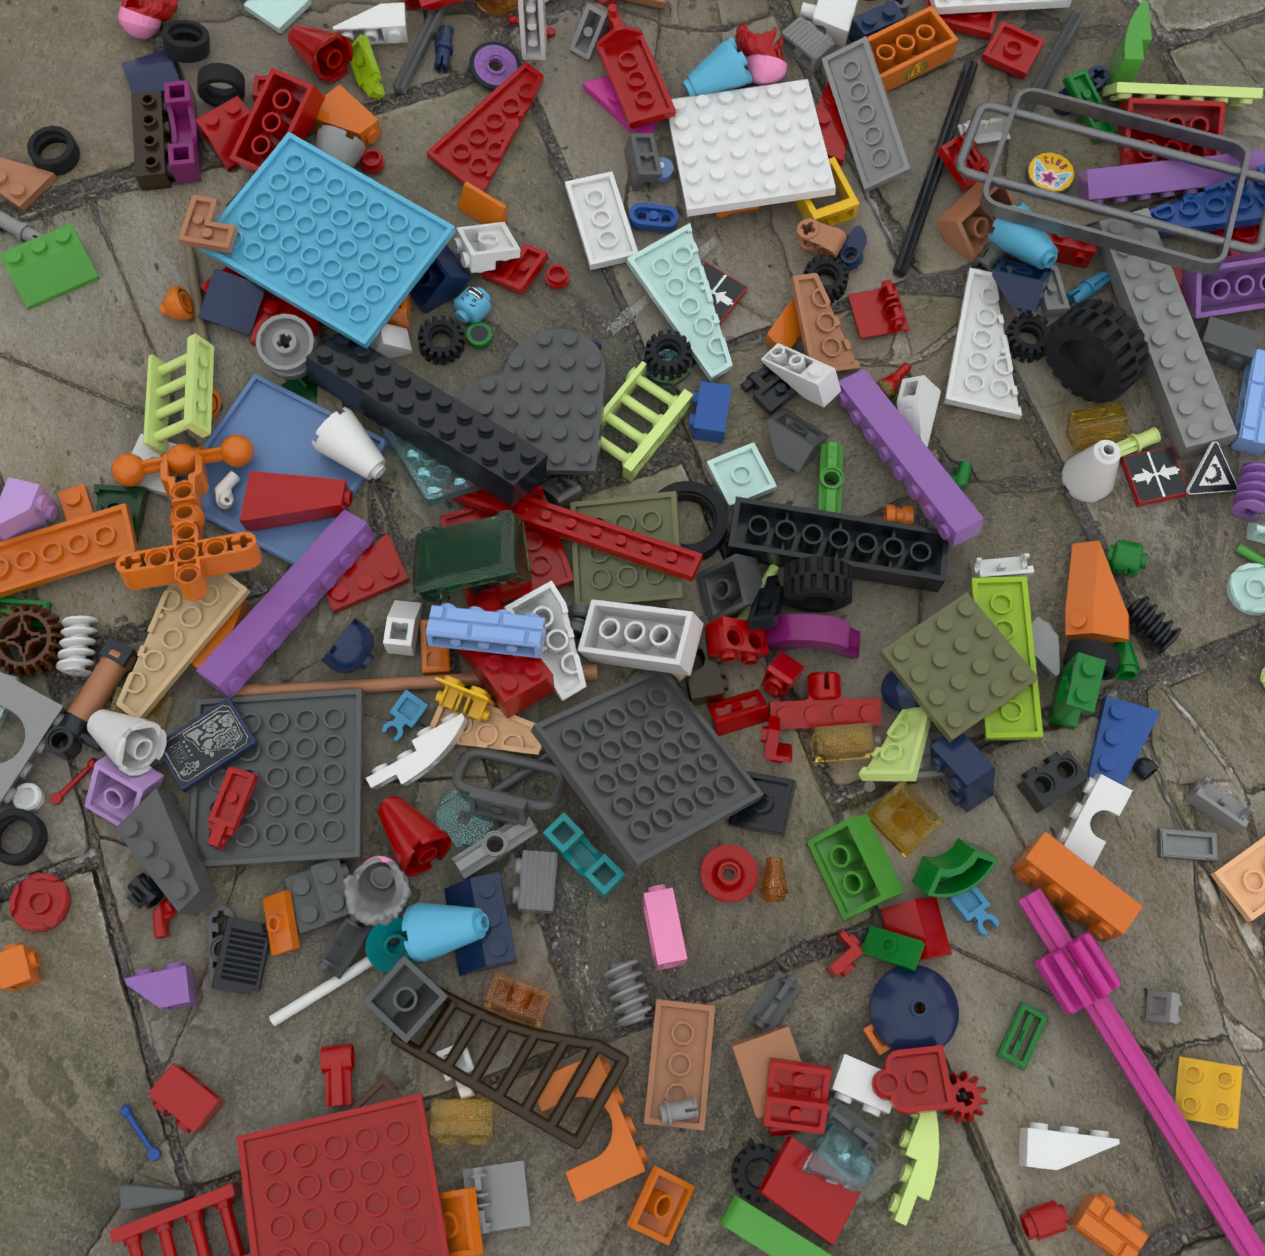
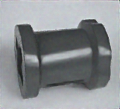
M988 242L984 245L982 254L972 262V267L992 272L997 261H1001L1004 257V251L997 244Z

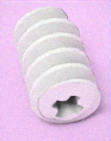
M70 616L62 620L61 624L64 626V629L60 633L65 639L59 641L63 649L58 652L57 656L60 660L56 665L58 671L76 677H88L91 675L92 671L86 670L85 667L94 666V661L86 659V657L95 655V651L89 649L88 646L96 645L97 642L95 639L89 638V635L98 633L97 629L90 627V625L99 623L97 618L91 616Z

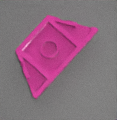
M608 77L583 83V90L630 133H653L656 130L659 121L629 129Z

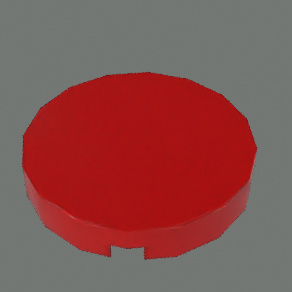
M48 873L32 874L14 888L10 897L9 911L21 928L32 932H47L57 927L66 918L71 908V894L68 886L60 878Z

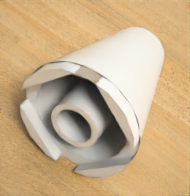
M344 407L342 408L345 411L344 413L339 414L336 411L331 414L317 429L315 434L319 437L316 442L312 440V447L367 480L372 478L378 479L386 470V460L353 411Z
M1101 440L1071 457L1066 462L1062 470V483L1066 485L1070 491L1069 494L1073 498L1082 502L1093 503L1106 497L1111 492L1121 456L1119 446L1111 440Z
M101 709L93 713L87 723L89 734L118 769L129 776H139L148 772L152 768L149 765L155 759L160 760L163 756L167 735L160 725L154 721Z

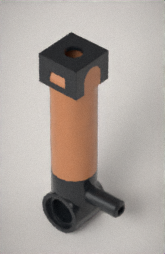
M109 637L99 652L102 656L101 660L58 726L50 729L46 734L45 746L51 753L60 759L72 760L80 754L82 743L99 752L103 750L88 733L87 723L93 713L105 707L126 672L130 673L133 671L139 657L133 648ZM68 738L67 745L59 749L60 742Z

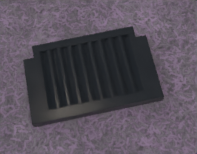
M230 916L227 917L211 988L251 995L252 990L260 991L270 946L268 931L265 930L266 924Z

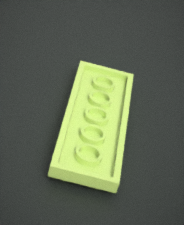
M1116 82L1103 87L1102 97H1110L1109 102H1122L1127 98L1226 102V104L1228 103V107H1242L1243 105H1251L1253 100L1262 99L1264 88Z

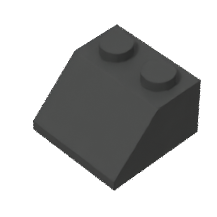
M403 956L363 1000V1003L405 1043H408L449 996L409 957Z

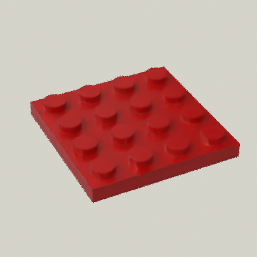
M542 485L534 487L527 494V496L547 502ZM472 507L439 516L448 543L462 541L461 533L491 539L495 562L494 567L501 584L495 587L488 586L483 592L475 595L465 570L457 571L469 608L493 595L501 606L510 604L551 580L557 589L574 584V577L560 537Z

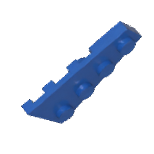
M1105 696L1102 701L1087 775L1093 778L1095 774H1102L1123 785L1160 711ZM1082 792L1081 800L1083 799V797H1084V795H1085L1084 792Z

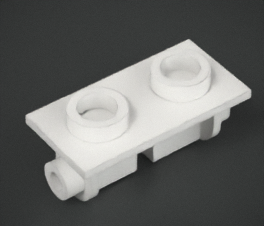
M1002 115L987 121L985 119L981 120L974 139L976 143L983 144L1000 141L1008 117ZM971 120L958 125L960 136L967 132ZM1009 133L1006 140H1009L1011 138Z

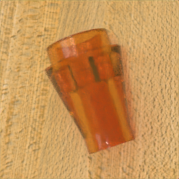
M766 858V866L760 887L762 899L765 901L781 902L786 899V894H788L782 858Z

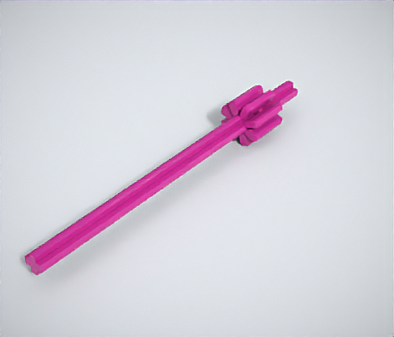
M1041 888L1017 900L1048 950L1043 956L1037 958L1034 964L1065 1013L1072 1014L1081 1008L1085 1009L1238 1256H1265V1245L1108 997L1113 992L1112 990L1121 985V980L1090 932H1083L1071 938Z

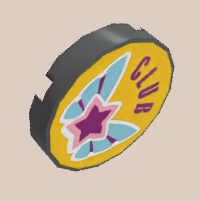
M1042 152L1034 156L1028 163L1025 178L1030 185L1065 194L1073 185L1076 173L1073 164L1065 156L1055 152Z

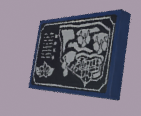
M227 697L167 736L166 747L162 757L182 791L187 792L259 743L232 699Z

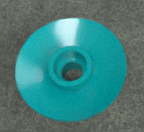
M398 916V918L393 919L387 925L377 924L367 936L365 944L367 957L370 963L380 971L389 973L403 956L409 957L416 964L405 949L404 941H408L407 931H402L403 917ZM394 937L399 938L394 944L388 943Z

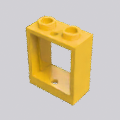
M835 157L830 158L829 163L836 189L842 201L816 210L811 199L797 200L795 203L803 219L810 218L823 224L834 226L856 218L860 203Z

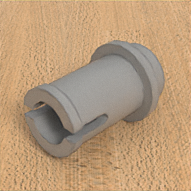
M695 1097L668 1103L666 1100L664 1104L658 1105L661 1123H667L670 1126L673 1121L697 1118L699 1114L698 1110L695 1109L697 1107Z

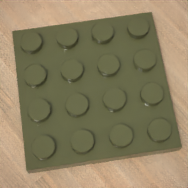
M676 491L570 502V510L681 547L678 493ZM572 541L575 604L590 606L591 599L626 604L684 600L682 578Z
M968 592L895 640L879 653L949 743L1039 679Z

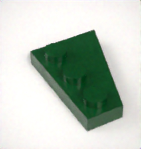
M94 484V493L97 495L98 505H96L97 511L123 503L130 507L138 544L149 491L145 487Z

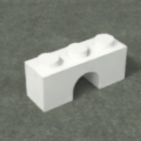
M1095 774L1093 778L1089 777L1082 789V792L1085 793L1080 803L1076 802L1070 811L1069 817L1072 818L1067 828L1063 827L1056 840L1093 867L1106 841L1093 834L1090 827L1091 818L1095 813L1102 810L1113 816H1120L1133 790L1102 774Z

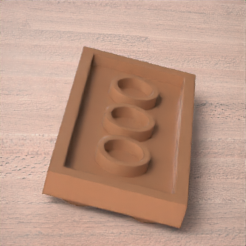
M656 999L643 1124L668 1126L667 1123H661L658 1105L664 1104L666 1100L668 1103L695 1097L697 1103L695 1109L698 1110L699 1116L697 1118L673 1121L672 1125L668 1127L705 1130L715 1006Z

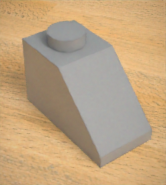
M587 3L569 50L587 60H591L597 53L596 42L607 34L608 9L596 3Z
M1038 616L1032 622L1037 673L1049 684L1060 673L1059 636L1055 633L1053 626L1049 622L1043 621Z

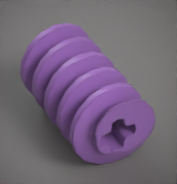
M1247 462L1240 470L1234 504L1231 508L1233 515L1240 519L1254 521L1260 518V514L1265 513L1264 463Z

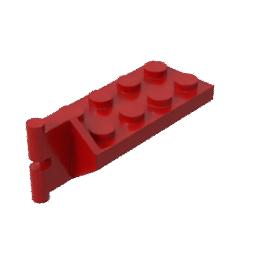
M608 5L607 34L596 42V50L629 129L675 117L676 109L642 30L623 25L617 11V5Z

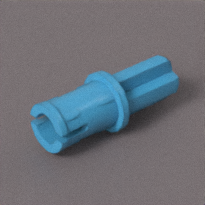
M1101 271L1090 279L1082 280L1078 287L1066 293L1070 307L1081 300L1093 298L1098 290L1110 283L1109 273Z

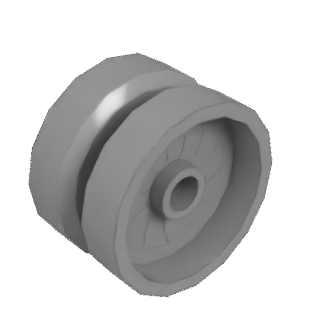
M290 314L273 316L262 324L256 338L258 354L273 374L290 380L303 378L308 375L306 356L317 349L319 343L313 331L303 319Z

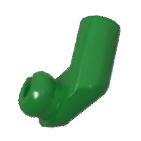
M960 461L956 475H950L960 489L968 484L972 464L968 461Z

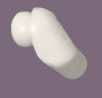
M232 471L214 489L216 503L222 509L232 507L234 503L232 489L241 480Z

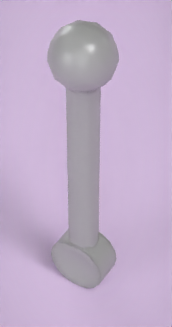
M875 736L872 739L874 745L873 752L876 747L883 744V739L880 736ZM865 782L863 785L864 791L871 793L875 789L874 782Z

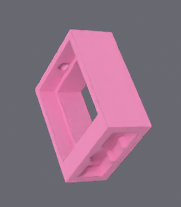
M665 885L649 887L648 892L643 894L642 905L655 971L684 966L687 961V955L673 888L666 889Z

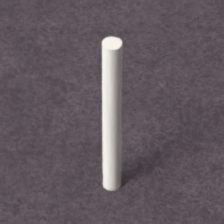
M366 956L348 967L341 979L335 976L270 1015V1021L274 1026H277L368 970L373 965Z

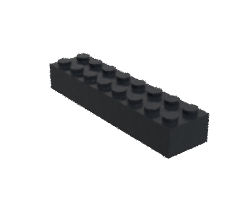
M736 496L726 558L734 554L757 558V562L761 564H775L779 567H785L787 563L796 559L810 556H826L840 559L852 566L853 579L939 592L945 582L949 542L940 536L938 529Z

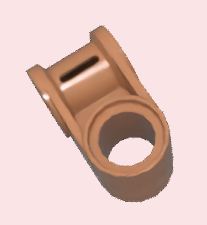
M810 218L802 220L797 226L798 241L801 249L819 256L825 255V259H829V255L834 256L833 261L836 260L847 239L844 231Z

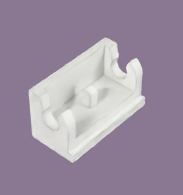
M1022 553L1018 557L984 560L981 557H977L969 562L972 578L1027 576L1028 581L1034 573L1033 565L1027 566V559L1030 557L1029 553Z

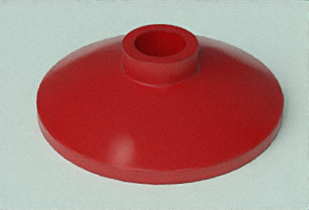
M725 844L712 849L706 855L701 865L700 876L705 890L713 898L722 902H737L746 898L754 890L758 880V867L753 856L747 850L737 845ZM726 870L732 871L734 874L733 879H725L723 872Z

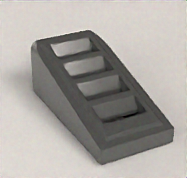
M134 1183L121 1184L119 1187L120 1204L123 1211L191 1199L190 1197H192V1190L186 1188Z

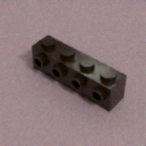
M161 91L131 94L134 166L137 182L142 191L172 188V178L174 176L169 167L168 144H172L169 141V136H172L165 99Z

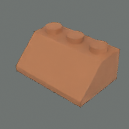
M977 182L936 220L945 242L971 263L982 254L984 245L989 242V233L992 235L995 229L992 225L996 218L988 215L980 205V198L984 183ZM990 185L988 193L994 201L1009 206L1014 204L1017 207L1010 190Z

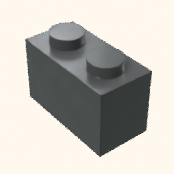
M1210 316L1201 327L1199 338L1208 360H1214L1226 364L1230 368L1243 370L1253 358L1260 332Z

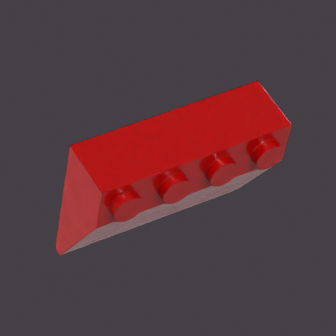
M1127 98L1119 103L1120 110L1223 136L1226 102ZM1117 125L1118 135L1202 157L1221 155L1220 151ZM1119 146L1120 166L1171 160Z

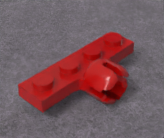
M832 671L824 672V675L823 672H813L807 676L808 695L806 699L769 701V716L780 717V729L882 726L881 698H843L841 694V676L839 673Z

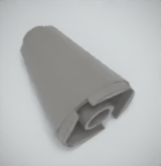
M329 125L319 127L315 147L354 168L365 152L366 147L364 143L355 136L353 140L346 137L347 131Z

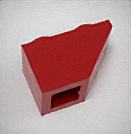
M781 652L766 669L761 686L764 687V691L769 696L776 699L779 697L784 701L802 675L805 666Z

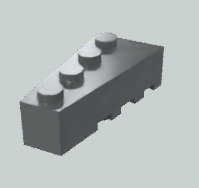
M156 787L115 830L177 912L197 917L218 895L205 864L201 862L198 856L196 842L194 839H191L186 826L188 823L185 816L179 811L177 806L179 802L176 795Z

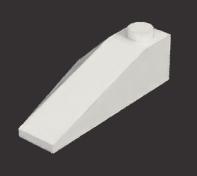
M552 580L504 607V610H508L512 614L524 615L526 613H535L545 618L546 633L541 659L554 675V689L562 702L587 687L580 657L577 654L567 605Z

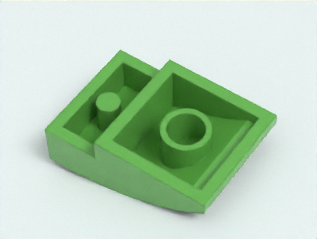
M1143 0L1138 6L1116 49L1110 67L1109 85L1116 82L1133 83L1144 61V55L1152 41L1148 1Z

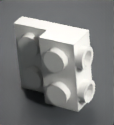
M505 222L456 228V238L453 239L454 252L456 254L461 253L462 267H468L471 273L495 270L496 261L520 258V248Z

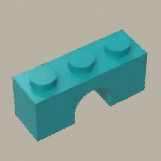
M564 812L543 832L544 839L604 900L625 880V873L605 853L601 854L588 841L584 832Z

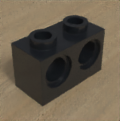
M1069 750L1062 755H1059L1056 751L1043 760L1046 764L1044 767L1038 770L1034 766L1021 775L1024 780L1017 787L1036 813H1039L1089 778ZM1057 767L1065 769L1067 778H1063L1058 774ZM1035 781L1044 785L1045 793H1041L1035 788Z

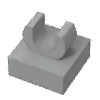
M1148 991L1145 1021L1178 1024L1181 1021V1018L1178 1017L1179 1006H1182V1002L1179 1000L1180 994Z

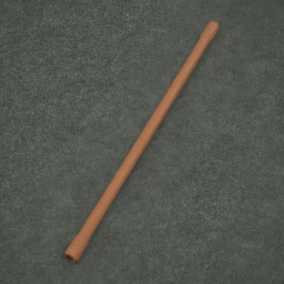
M597 664L581 665L585 681H598ZM474 673L268 685L244 684L234 697L362 688L364 693L404 691L406 689H438L445 687L436 681L435 677L444 680L445 675L460 680L462 684L466 685L465 687L483 685Z

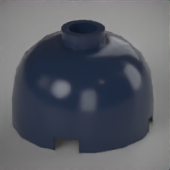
M355 617L321 662L334 671L345 674L354 672L359 666L365 669L374 658L370 653L374 647V637L370 629Z

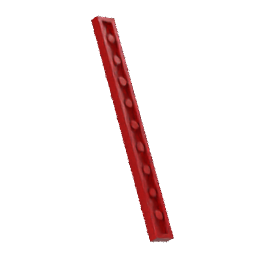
M456 472L443 492L446 499L693 582L703 560V554L527 495L514 507H511Z

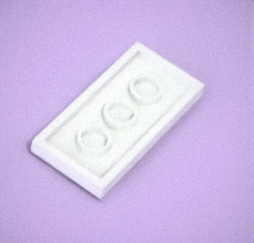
M613 171L565 182L566 193L590 270L625 263L628 257L638 252Z

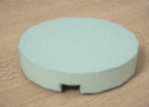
M1247 563L1239 566L1229 576L1226 584L1227 595L1231 603L1239 611L1248 615L1261 616L1265 614L1264 565Z

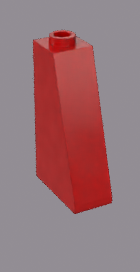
M250 471L239 520L246 531H257L338 517L344 509L347 510L348 506L352 505L353 491L349 489L346 480Z

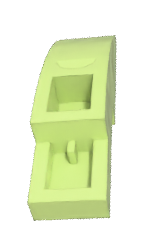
M936 1112L910 1114L909 1116L913 1118L909 1130L904 1129L899 1140V1146L902 1147L900 1155L911 1160L909 1164L905 1163L901 1170L899 1181L902 1182L899 1193L893 1194L888 1211L891 1212L889 1219L907 1226L916 1198L929 1201L935 1183L939 1158V1127Z

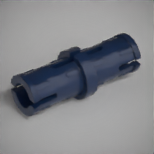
M445 24L439 26L438 42L435 43L434 47L436 53L434 70L440 73L442 65V74L449 72L450 56L453 54L452 38L454 29L452 26L447 25V33H445Z

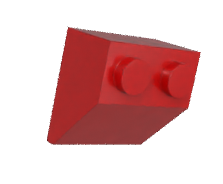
M239 96L195 119L202 138L227 171L238 166L229 158L250 115V111Z

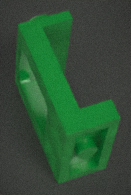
M1078 652L1060 670L1047 722L1074 730L1078 724L1080 711L1094 713L1106 660Z

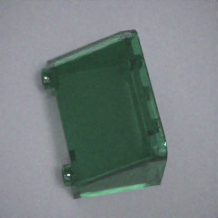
M512 510L499 511L497 516L438 529L436 527H425L415 537L412 577L413 594L426 601L442 600V594L445 596L450 595V591L493 582L504 584L507 583V580L516 578L517 583L532 581L523 517L513 514Z

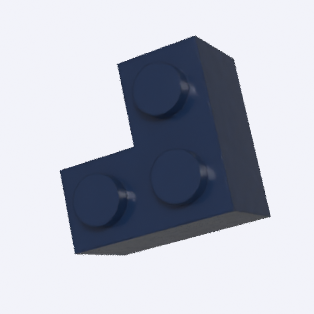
M964 734L950 743L945 737H942L930 745V763L938 773L942 772L948 778V797L955 806L958 807L960 805L967 813L993 796L995 766Z

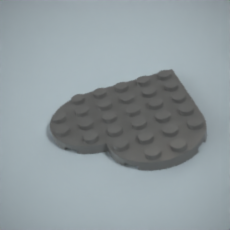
M550 329L536 333L525 339L514 349L506 362L503 375H493L477 380L456 397L458 401L548 455L546 475L598 474L607 370L599 348L585 335L567 329Z

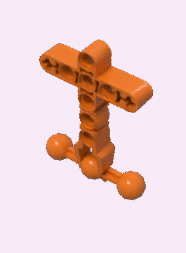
M232 434L223 440L220 447L204 449L202 445L195 448L189 444L179 443L171 447L167 453L162 452L160 457L142 460L141 457L131 453H124L116 457L111 466V473L117 483L127 487H134L145 479L146 474L160 472L161 481L167 496L172 499L171 505L173 508L169 515V523L173 529V545L126 553L116 560V569L127 589L140 590L177 583L182 596L186 600L197 601L202 599L207 593V577L252 569L261 563L262 554L254 534L239 532L203 539L202 533L205 524V515L201 509L202 494L209 490L205 464L224 461L231 467L242 468L248 465L253 460L255 453L253 443L249 438L243 435ZM173 474L178 477H188V480H182L177 483Z

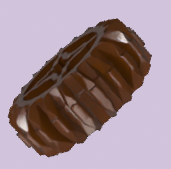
M26 603L21 605L20 610L15 606L11 607V615L5 612L1 613L4 620L0 622V668L4 667V672L10 675L14 673L18 678H23L24 675L28 678H34L36 672L39 675H45V667L55 669L52 661L54 659L60 661L57 656L59 650L63 648L59 641L65 639L60 633L64 626L58 623L60 620L58 615H51L52 612L47 607L41 609V606L38 604H33L30 607ZM32 620L41 621L45 626L47 634L37 632L36 627L32 624ZM9 647L19 649L23 662H18L13 658ZM44 647L43 651L38 655L39 650Z

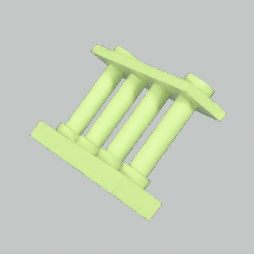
M196 333L187 338L186 354L167 363L153 354L148 356L143 444L159 454H162V452L167 453L168 438L187 429L202 438L211 435L214 346ZM186 366V375L171 381V372ZM185 387V397L170 403V394ZM184 409V419L168 426L169 416Z
M643 361L637 368L633 367L629 371L626 382L604 407L602 429L608 423L637 442V449L633 453H626L601 436L600 448L622 462L623 477L632 482L692 407L693 394L686 389L679 396H673L647 379V364ZM638 385L668 405L669 409L664 415L656 414L630 396ZM623 404L653 424L654 428L649 434H642L615 416Z

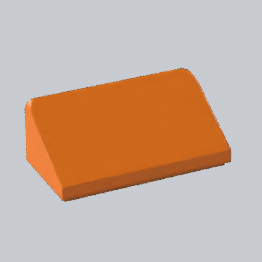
M469 182L464 183L458 204L460 211L481 224L505 222L506 224L508 216L505 204Z
M792 298L767 333L765 344L772 348L779 343L792 349L801 336L794 298Z

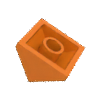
M652 1164L626 1221V1225L669 1246L695 1186Z

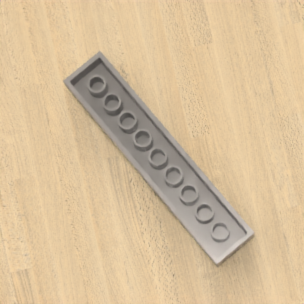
M1148 208L1133 212L1152 218ZM1109 218L1099 221L1096 228L1097 230L1163 247L1158 231ZM1097 246L1105 270L1111 278L1110 283L1120 308L1127 312V316L1135 319L1137 322L1136 326L1142 329L1145 334L1144 341H1147L1149 351L1147 352L1149 354V364L1145 374L1177 458L1180 459L1206 452L1213 441L1218 442L1220 448L1228 446L1237 435V431L1172 267Z

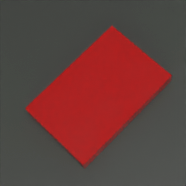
M787 1136L757 1192L826 1243L834 1246L863 1189L796 1139Z

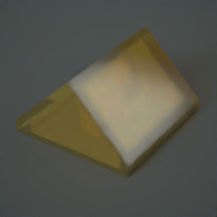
M900 781L867 813L874 826L904 857L908 856L944 822L905 781Z

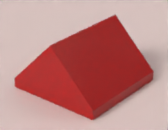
M936 897L912 899L880 910L885 930L920 940L925 944L919 962L952 955Z

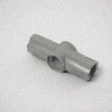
M528 817L526 825L509 822L496 831L488 832L482 840L451 859L462 878L467 880L492 863L503 860L508 853L538 835V831L530 817ZM491 841H500L503 844V848L498 852H491L487 848Z

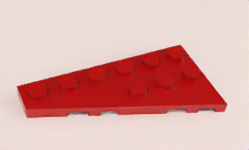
M527 62L523 63L426 152L427 158L462 186L465 182H469L483 192H486L544 82V75Z

